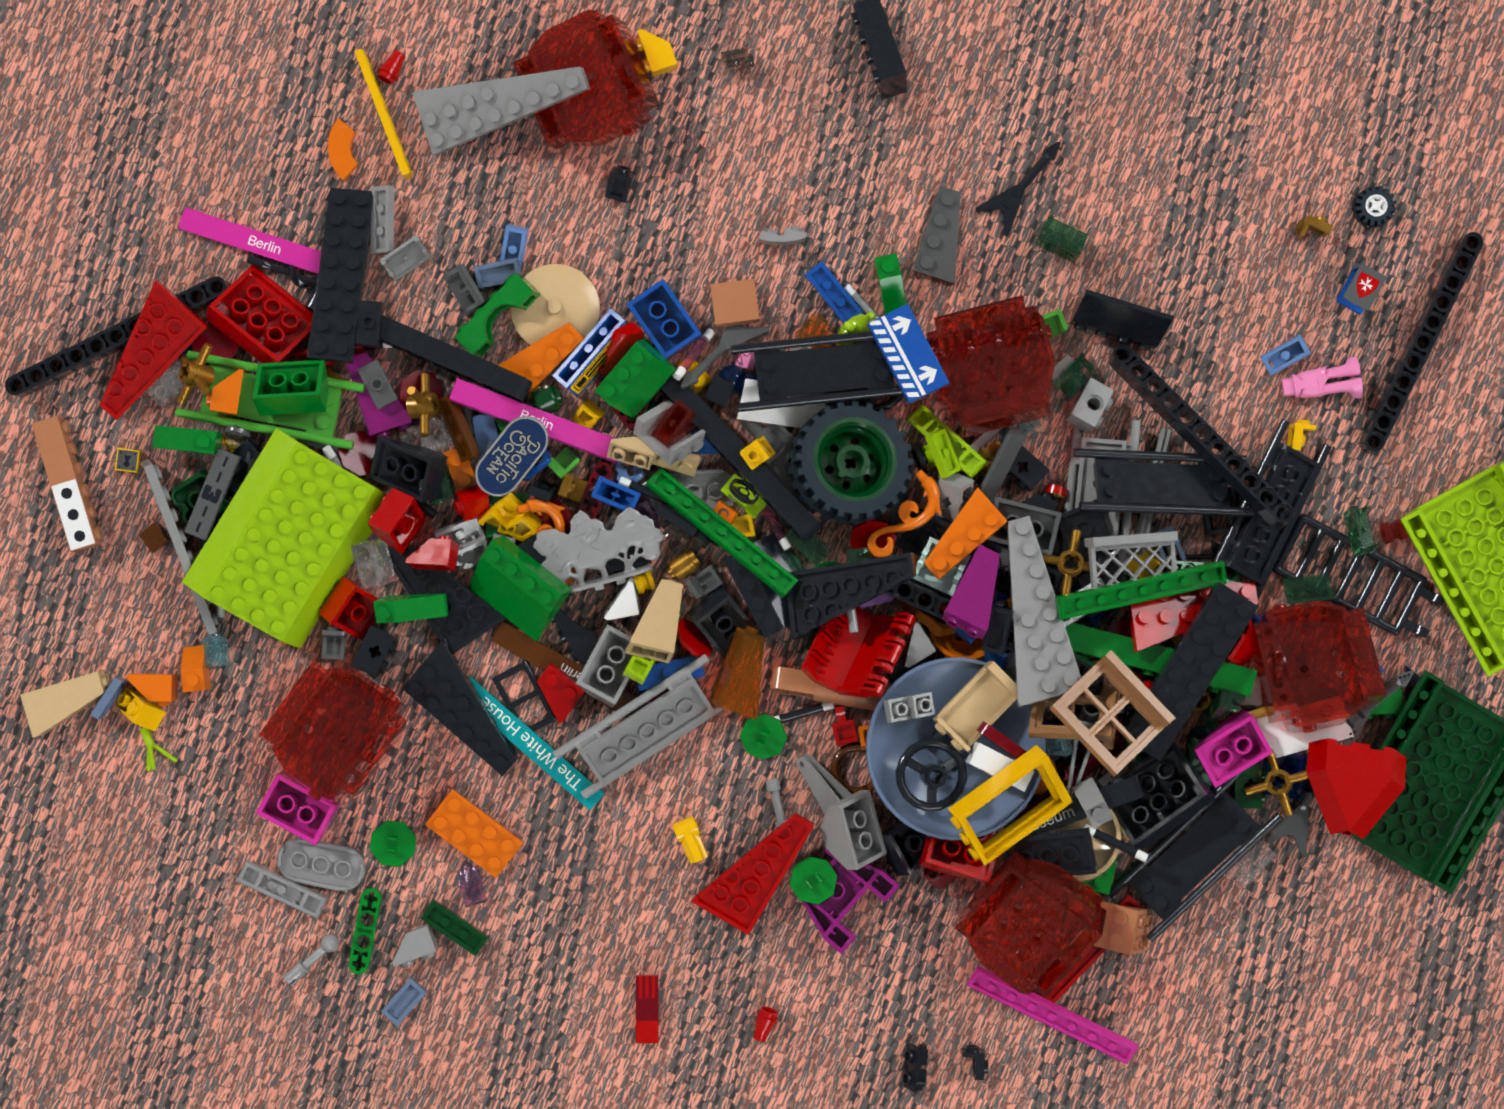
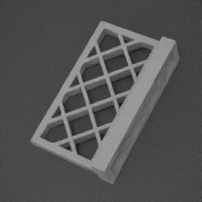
M1177 531L1084 538L1085 547H1088L1091 589L1098 587L1097 578L1101 573H1104L1110 579L1106 585H1111L1113 583H1120L1116 579L1122 571L1131 577L1130 580L1138 579L1137 577L1143 569L1151 576L1160 574L1164 567L1169 572L1177 570L1175 540H1178ZM1162 546H1168L1169 555L1165 560L1157 554ZM1142 547L1150 553L1144 562L1136 556V553ZM1120 549L1129 554L1123 564L1114 557ZM1095 551H1103L1108 556L1102 565L1096 561ZM1153 557L1161 563L1155 573L1147 566ZM1132 558L1140 565L1134 574L1126 568ZM1111 560L1120 567L1113 576L1105 569Z

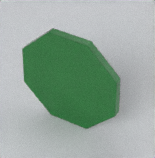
M766 713L748 718L739 735L746 753L762 760L780 754L787 740L781 720Z
M387 820L372 832L370 851L381 865L400 867L415 855L416 836L405 822Z
M807 857L793 867L790 887L800 901L819 905L834 895L837 874L828 860Z

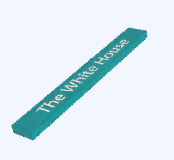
M469 677L483 700L485 709L490 717L492 716L496 721L495 725L500 733L588 810H591L605 793L600 789L584 799L581 791L592 785L593 782L563 756L556 759L553 754L555 749L531 730L528 725L515 716L473 677Z

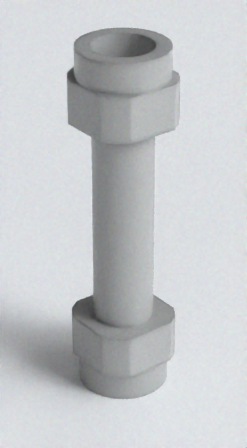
M773 778L765 782L767 791L771 794L777 819L775 822L777 828L787 819H785L779 789L781 788L779 779Z

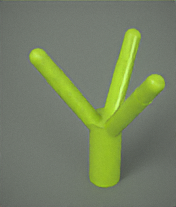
M144 727L140 729L147 747V771L156 769L153 748L173 762H177V758L155 744L149 729Z

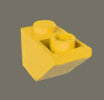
M643 29L637 30L639 37L635 38L639 51L644 50L646 58L642 60L646 72L651 71L652 76L655 77L678 69L670 42Z
M126 687L123 693L120 694L115 705L131 722L152 731L157 730L166 714V711L160 706H156L155 702L148 701L143 695L129 687Z

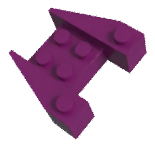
M825 848L824 851L833 858L829 863L837 874L834 895L819 905L801 902L824 940L842 955L856 938V934L841 922L842 918L867 889H870L886 903L900 886V883L884 869L870 863L858 870H847Z

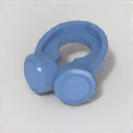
M619 461L616 464L618 472L616 480L618 481L623 476L638 483L646 475L643 468L634 466L633 475L629 476L627 469L622 464L623 462Z

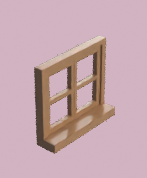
M1112 650L1103 656L1049 708L1113 777L1175 719L1174 715ZM1101 674L1123 695L1110 710H1107L1087 689ZM1082 693L1103 714L1089 730L1067 708ZM1129 702L1150 724L1136 739L1114 717ZM1109 721L1131 743L1117 758L1095 737Z
M1104 676L1102 696L1095 697L1107 710H1110L1120 700V692ZM1079 695L1070 704V711L1074 714L1076 704H1094L1085 695ZM1061 696L1032 704L1028 730L1029 738L1079 740L1066 726L1042 725L1045 704L1055 703ZM1101 711L1099 713V719L1103 716ZM1109 721L1095 735L1099 741H1103V746L1106 749L1114 748L1116 727Z

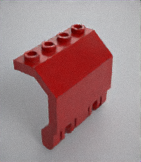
M857 607L855 609L859 632L850 633L847 613L821 626L800 669L812 681L840 695L869 698V696L881 697L888 680L879 674H890L893 672L903 650L902 647L906 644V641L897 637V634L910 635L917 618L910 613L897 612L895 616L870 614Z

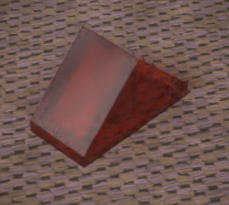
M677 398L651 435L667 448H670L690 433L695 411Z

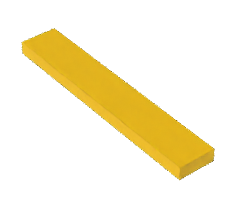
M356 50L354 52L401 174L405 180L412 178V170L368 56L364 50Z

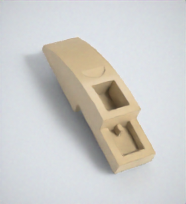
M638 437L611 439L607 458L650 470L651 464L692 477L695 476L700 460L699 455L691 453L683 461H677L669 466Z

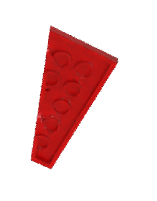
M157 279L152 286L151 292L99 405L116 421L208 327L202 319Z

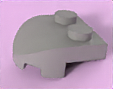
M478 518L469 521L462 519L435 531L437 539H439V536H449L459 545L457 566L466 569L478 565L482 554L487 548L486 535L482 526L478 523Z

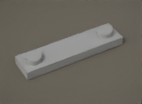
M246 860L237 879V882L317 919L328 897L290 881L249 860Z

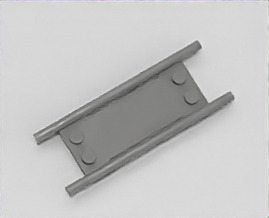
M1132 420L1130 442L1081 438L1082 430L1073 425L1067 479L1068 492L1065 498L1064 513L1074 508L1078 465L1075 508L1079 507V502L1097 501L1093 468L1095 458L1073 457V449L1138 451L1141 421ZM1122 459V462H1137V460ZM1102 512L1110 535L1118 536L1120 512ZM1123 512L1121 535H1130L1132 513ZM1061 537L1060 555L1067 551L1063 537ZM1120 549L1117 553L1123 564L1128 554L1123 549ZM1069 557V560L1065 561L1064 565L1068 569H1072L1074 567ZM1063 574L1056 587V592L1061 593Z
M706 654L700 656L553 751L556 759H559L574 748H577L597 777L598 781L581 791L584 799L590 797L735 703L733 697L729 695L716 705L711 706L691 675L692 672L709 662ZM667 688L669 689V691L659 696L646 706L642 707L632 715L628 716L627 718H625L615 726L611 727L604 733H599L605 728L615 723L616 721H618L619 719L623 718L624 716L632 712L633 710H635L636 708L640 707L650 699L654 698Z

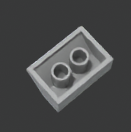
M607 624L575 684L594 699L613 708L629 680V677L623 675V672L633 655L625 653L631 637Z

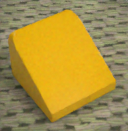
M587 399L571 420L576 424L593 429L605 412L591 400Z

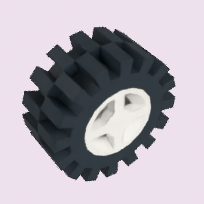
M1374 185L1369 188L1367 187L1357 194V197L1354 198L1353 202L1355 203L1352 205V209L1355 211L1353 216H1357L1358 219L1356 221L1358 223L1362 222V226L1374 228L1380 227L1392 219L1394 216L1392 214L1396 212V208H1394L1396 200H1392L1394 195L1393 193H1388L1389 189H1382L1383 186L1375 187Z

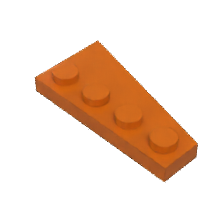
M569 322L498 364V366L533 382L527 394L528 397L531 391L537 388L585 337Z

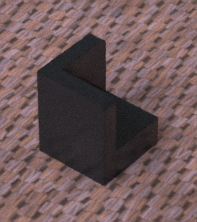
M717 369L705 399L726 407L735 383L720 377L722 370Z

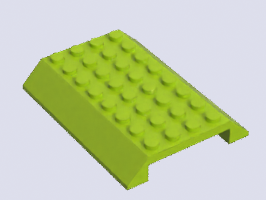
M275 428L186 573L182 583L201 597L281 642L301 649L321 616L318 612L342 576L346 575L372 533L368 525L369 519L377 511L384 496L388 493L369 484L298 442L287 433Z
M1504 461L1417 506L1400 518L1402 525L1487 677L1504 669Z

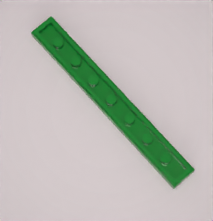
M660 467L646 482V486L782 598L797 584V578Z
M1216 561L1055 596L1058 619H1068L1213 587L1216 582L1227 584L1224 561Z

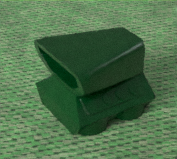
M206 469L191 476L168 492L186 524L190 519L208 475ZM226 497L223 500L216 520L223 515L230 503Z

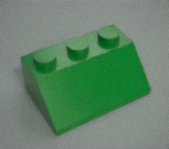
M645 339L638 340L595 389V392L611 407L634 419L677 369Z
M325 360L258 364L252 399L260 416L326 412L329 393Z

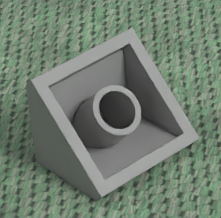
M917 620L914 624L905 667L908 668L936 652V647L930 639L928 630L924 624Z

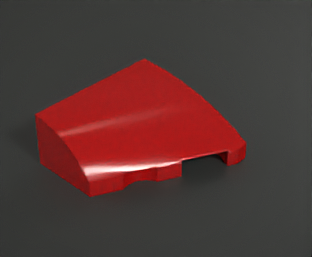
M633 321L614 330L611 343L605 351V355L608 357L606 363L598 368V372L601 375L609 374L636 341L643 339V330Z

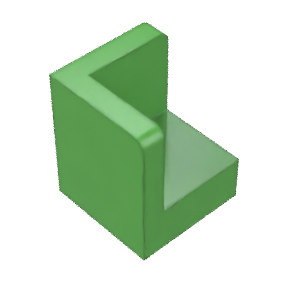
M1061 309L1042 315L1035 320L1042 341L1068 330Z
M566 446L554 458L551 457V462L548 466L563 480L565 474H570L582 461Z

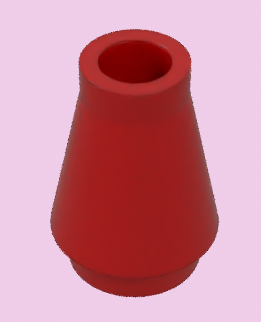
M394 50L392 55L378 69V78L389 85L397 82L406 56L400 51Z
M762 1006L757 1011L754 1039L761 1042L766 1041L769 1033L778 1021V1012L775 1009Z

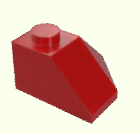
M1251 620L1227 656L1229 660L1242 667L1252 660L1256 649Z

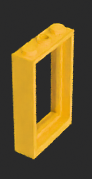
M1035 745L949 807L948 810L952 816L949 820L956 830L960 829L959 837L966 846L969 844L968 852L975 861L979 859L986 866L1073 801L1048 755ZM1036 768L1051 795L981 845L966 818Z

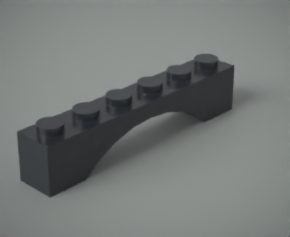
M536 535L518 545L519 548L538 563L542 564L546 560V556L540 555L533 547L534 542L537 540ZM560 608L551 622L552 624L557 623L560 628L558 634L564 643L568 642L572 648L569 653L573 660L583 664L588 661L599 638L595 631L576 623Z

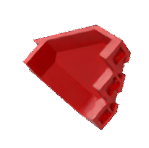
M1330 738L1309 742L1306 773L1330 834L1340 833L1345 836L1355 834L1361 839L1366 837L1405 789L1406 757L1390 747H1384L1383 751L1370 749V744L1351 742L1350 746L1337 744V739Z

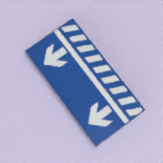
M908 304L867 324L908 404L949 385L950 382Z

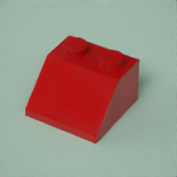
M392 488L384 496L377 511L371 515L368 525L377 537L398 553L403 554L426 521V517L414 497Z
M342 576L318 613L330 624L363 640L370 625H373L376 621L373 601L380 598L356 582Z

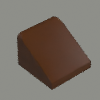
M158 522L152 523L139 535L151 553L156 552L171 541Z

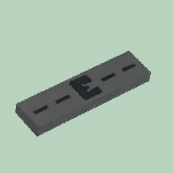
M218 448L184 532L203 540L208 539L241 459L240 456Z

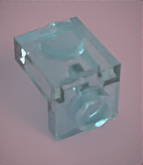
M220 633L207 635L208 638L201 639L204 645L207 668L230 665L229 646L226 637H221Z

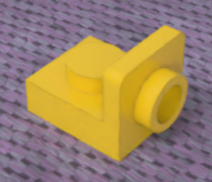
M1297 420V423L1290 424L1287 445L1296 451H1301V447H1304L1306 439L1303 431H1315L1317 426L1310 425L1311 421Z
M764 435L740 451L741 456L752 470L777 454Z

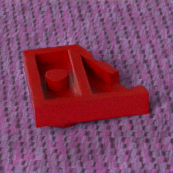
M552 662L537 680L557 721L561 724L585 691L575 684V679Z

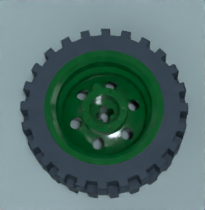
M851 400L848 404L840 401L831 407L826 406L801 427L791 444L793 449L788 455V461H791L788 475H793L794 478L791 486L793 490H799L801 494L798 498L801 503L806 501L811 506L808 511L812 514L819 512L822 514L821 519L826 522L832 519L836 521L835 525L842 526L845 523H850V526H855L861 522L874 520L899 502V498L908 489L906 484L912 479L913 474L909 473V469L914 466V459H909L908 453L912 451L911 443L905 444L903 439L907 436L905 430L899 431L895 426L898 421L895 418L889 420L884 415L887 411L882 408L878 411L873 410V404L866 402L861 406L858 405V400ZM856 439L858 445H852L850 440ZM830 445H834L836 452L830 451ZM868 454L874 456V461L871 462L869 460ZM847 462L851 464L849 469L845 467V464H847ZM827 467L834 471L832 474H827L825 468ZM863 476L870 477V482L865 483ZM843 481L847 484V490L842 488Z

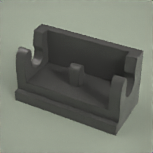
M463 263L445 274L444 279L466 316L485 306L487 303Z

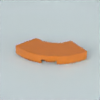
M338 118L329 134L328 155L333 169L345 182L359 165L353 158L351 151L352 141L356 133Z

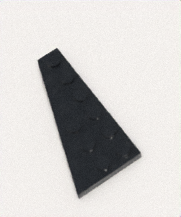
M383 540L376 544L410 595L446 594L449 616L426 620L440 641L445 639L452 655L507 619L447 571L413 569L405 563L406 558L417 550L411 543L403 554L395 551Z
M910 552L789 572L798 579L797 584L787 594L792 640L808 634L917 576L914 553Z
M443 639L402 689L503 776L517 761L518 757L506 737L498 730L495 725L496 721L492 716L490 717L484 707L483 700L468 676H465L462 672L457 658L453 657L447 647V642Z

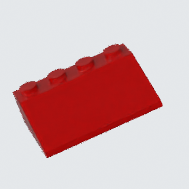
M252 265L208 306L206 319L260 363L289 362L294 353L308 339L313 312L306 309L303 304Z
M1004 826L987 835L977 837L981 845L1001 832ZM927 835L919 866L944 874L989 883L995 859L985 866L979 859L975 861L968 852L969 844L966 846L962 840L939 839Z

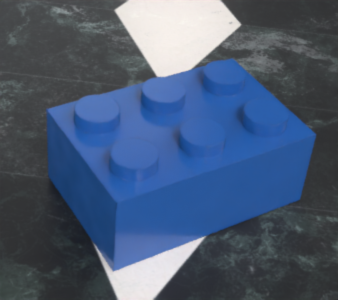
M664 279L626 304L655 348L667 360L702 337L701 332Z

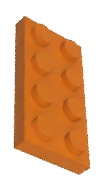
M454 788L451 789L425 823L427 827L495 878H497L524 843Z

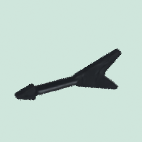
M1060 142L1043 150L1044 155L1018 185L977 206L975 211L1000 210L1003 213L1004 235L1007 237L1011 231L1025 189L1048 162L1055 159Z

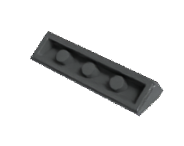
M1011 427L979 488L991 503H993L1027 436L1025 432L1015 427Z

